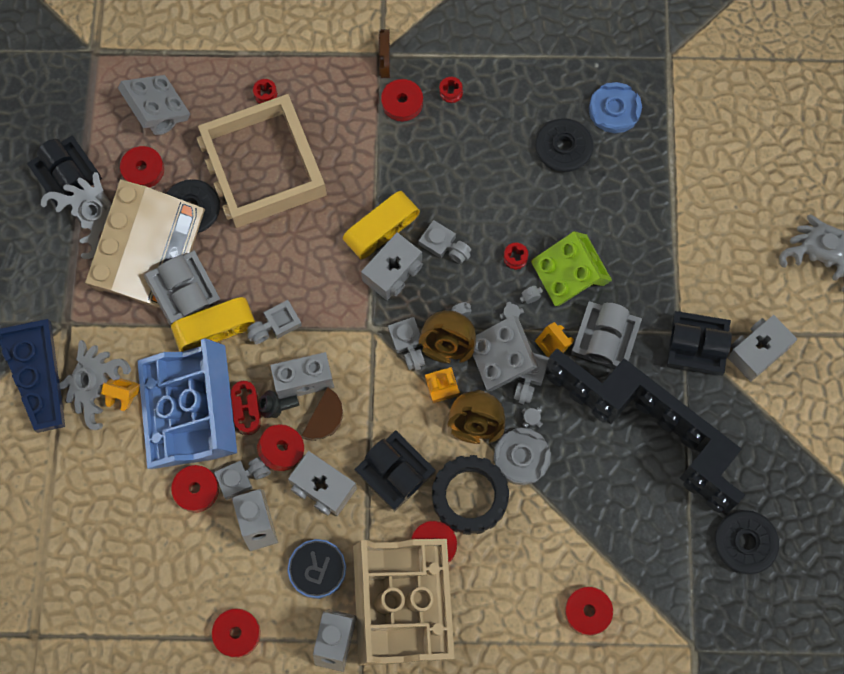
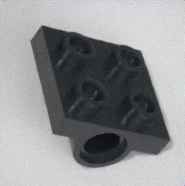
M73 135L62 142L59 139H51L44 142L37 150L38 157L27 163L47 193L58 192L72 196L74 195L72 192L63 189L64 185H73L83 190L77 179L82 178L92 186L94 172L98 173L100 180L102 179ZM51 199L57 207V201L55 199Z
M675 311L673 314L667 367L723 376L726 359L731 347V320Z
M397 430L387 439L384 438L375 444L366 454L365 459L354 469L394 512L436 473V470Z

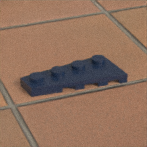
M44 319L1 328L0 346L2 353L10 367L15 385L19 389L33 429L40 433L65 427L51 321Z

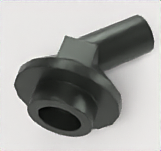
M272 390L266 391L260 397L258 408L264 418H277L281 411L300 406L297 395L279 400L276 392Z

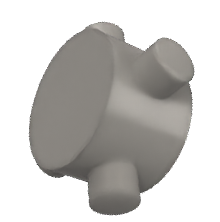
M529 287L522 292L520 300L522 303H533L541 297L540 293L543 290L541 287Z
M462 302L453 306L451 311L468 317L471 314V305L467 302Z
M507 302L504 312L500 314V318L505 320L512 315L519 318L520 314L524 313L523 308L519 309L517 305Z
M539 407L528 410L524 408L521 411L524 414V423L522 424L524 428L536 426L540 428L543 425L540 421L542 410Z

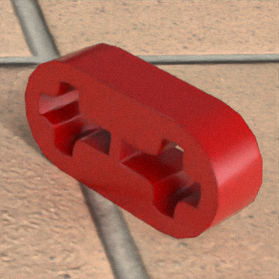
M239 381L231 389L234 423L240 433L252 435L261 427L258 394L251 382ZM244 388L249 393H252L247 395V405H243L241 397L237 396L242 393ZM244 411H249L251 419H255V421L250 423L249 428L240 423L245 420Z

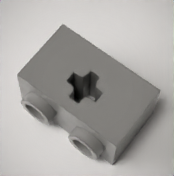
M397 232L361 271L362 281L388 301L392 295L397 296L405 286L404 282L410 275L415 276L423 266L422 251Z
M775 315L767 321L763 318L760 319L750 329L753 332L747 338L742 335L731 345L733 350L728 359L750 382L797 341V338ZM760 344H762V345L764 346V347H762L761 349H758V348L756 347V346H758V345H760Z
M326 352L270 365L279 400L295 395L302 396L323 391L327 387L330 389L334 388Z
M310 451L306 453L288 478L293 486L291 488L292 492L304 500L307 496L316 502L314 507L327 516L330 513L338 516L357 490L354 481ZM325 481L327 489L320 488L317 491L315 484L317 482L322 484Z

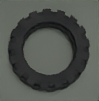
M470 455V457L459 456L456 457V460L447 462L436 475L432 486L433 507L441 522L448 525L455 532H463L466 535H471V533L481 534L485 530L493 528L504 516L509 500L508 482L505 475L503 476L501 473V469L497 465L490 463L491 461L487 458H477V455ZM477 472L491 482L494 489V502L484 515L476 518H464L456 514L449 507L446 499V490L450 481L458 474Z

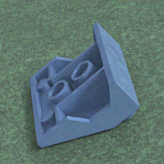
M205 338L201 340V346L184 352H162L137 361L147 469L215 460L237 453L225 345Z

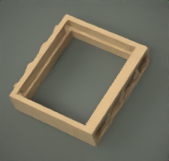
M289 94L198 126L201 136L196 137L201 151L208 152L210 158L206 159L205 162L210 175L216 173L218 181L214 182V186L219 198L225 197L227 204L222 207L227 220L233 219L236 228L327 196L325 183ZM283 114L310 182L237 208L212 139Z

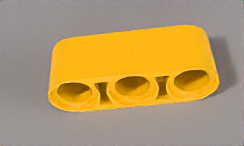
M398 191L348 229L342 239L360 260L365 259L388 242L397 232L399 233L418 217L420 210L403 191Z
M240 297L176 320L171 324V329L179 352H184L201 346V340L205 338L219 342L247 331L250 325L255 323L247 299Z

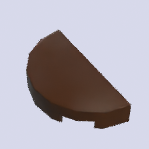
M390 29L379 30V76L381 78H390Z
M327 387L302 434L303 439L311 441L324 439L329 435H333L340 427L343 419L342 402L338 395L329 387Z

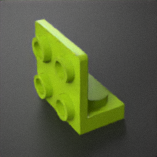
M576 231L531 261L555 306L564 304L593 284L605 286L612 281L587 234Z

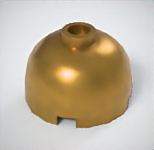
M455 311L436 312L426 320L420 333L419 345H423L422 351L433 360L450 364V359H460L459 363L470 359L474 353L476 345L475 328L472 322L461 313Z
M481 390L467 392L457 397L453 402L448 415L447 426L452 428L451 434L462 441L480 444L479 439L489 438V443L495 442L504 433V408L500 401L489 393Z

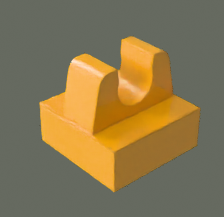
M555 322L549 324L535 340L547 357L556 348L564 353L574 341L572 337L568 338L563 333L564 327L557 325Z
M452 367L425 375L432 403L460 396Z
M121 378L115 381L109 379L106 383H103L101 394L105 395V405L111 407L115 403V398L121 401L120 410L125 411L130 407L133 398L138 395L140 384Z

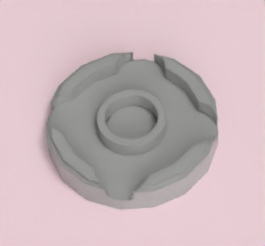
M513 429V431L505 433L495 446L494 463L501 469V473L503 476L505 475L507 481L512 484L525 486L535 483L545 475L550 465V448L543 436L532 429Z

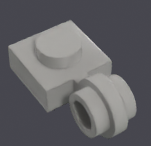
M434 220L418 241L419 246L439 258H442L446 251H449L450 258L459 264L467 261L471 256V248L462 241L453 243L456 233Z
M286 300L263 312L267 323L262 324L259 321L250 325L247 328V337L255 344H260L269 338L268 332L272 330L278 339L301 327V321L290 302Z
M412 317L388 325L397 354L408 350V353L404 354L408 369L420 370V366L425 365L421 350L414 349L422 346V344L419 345L420 332L415 318Z
M533 353L538 368L516 378L525 381L524 384L518 383L514 399L519 400L520 404L524 405L525 402H531L535 387L530 386V383L538 386L542 385L549 357Z
M260 457L248 463L250 466L248 470H245L242 462L238 461L214 472L226 500L253 489L249 480L250 477L254 476L255 480H258L271 473L270 468L261 461Z

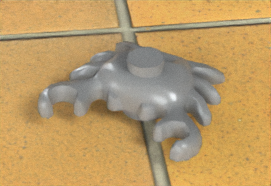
M97 172L93 174L94 187H91L84 179L78 178L77 182L83 190L66 184L63 186V189L72 192L74 195L67 196L58 192H48L42 197L40 204L42 207H45L49 199H55L57 201V207L55 208L57 213L66 205L72 206L71 215L76 216L81 223V228H88L90 230L88 236L79 240L81 244L88 243L91 246L89 253H82L80 255L82 259L94 257L99 244V233L104 229L112 205L103 192Z
M810 214L807 216V220L812 226H798L797 230L805 234H800L790 239L791 244L802 242V245L783 250L779 256V264L785 268L788 264L786 257L792 256L795 258V264L800 266L803 255L808 254L811 261H821L826 267L836 265L837 270L832 279L837 281L838 278L844 277V231L830 226Z
M81 340L78 344L76 358L78 363L73 374H69L60 383V390L69 387L66 402L71 403L75 398V412L77 414L82 413L84 407L86 425L92 430L102 429L103 424L96 423L95 414H101L103 409L95 405V398L100 397L103 383L108 381V375L114 381L119 380V366L122 367L124 374H129L131 368L124 359H114L105 363V359L110 357L109 352L97 355V345L92 346L88 350L85 342Z

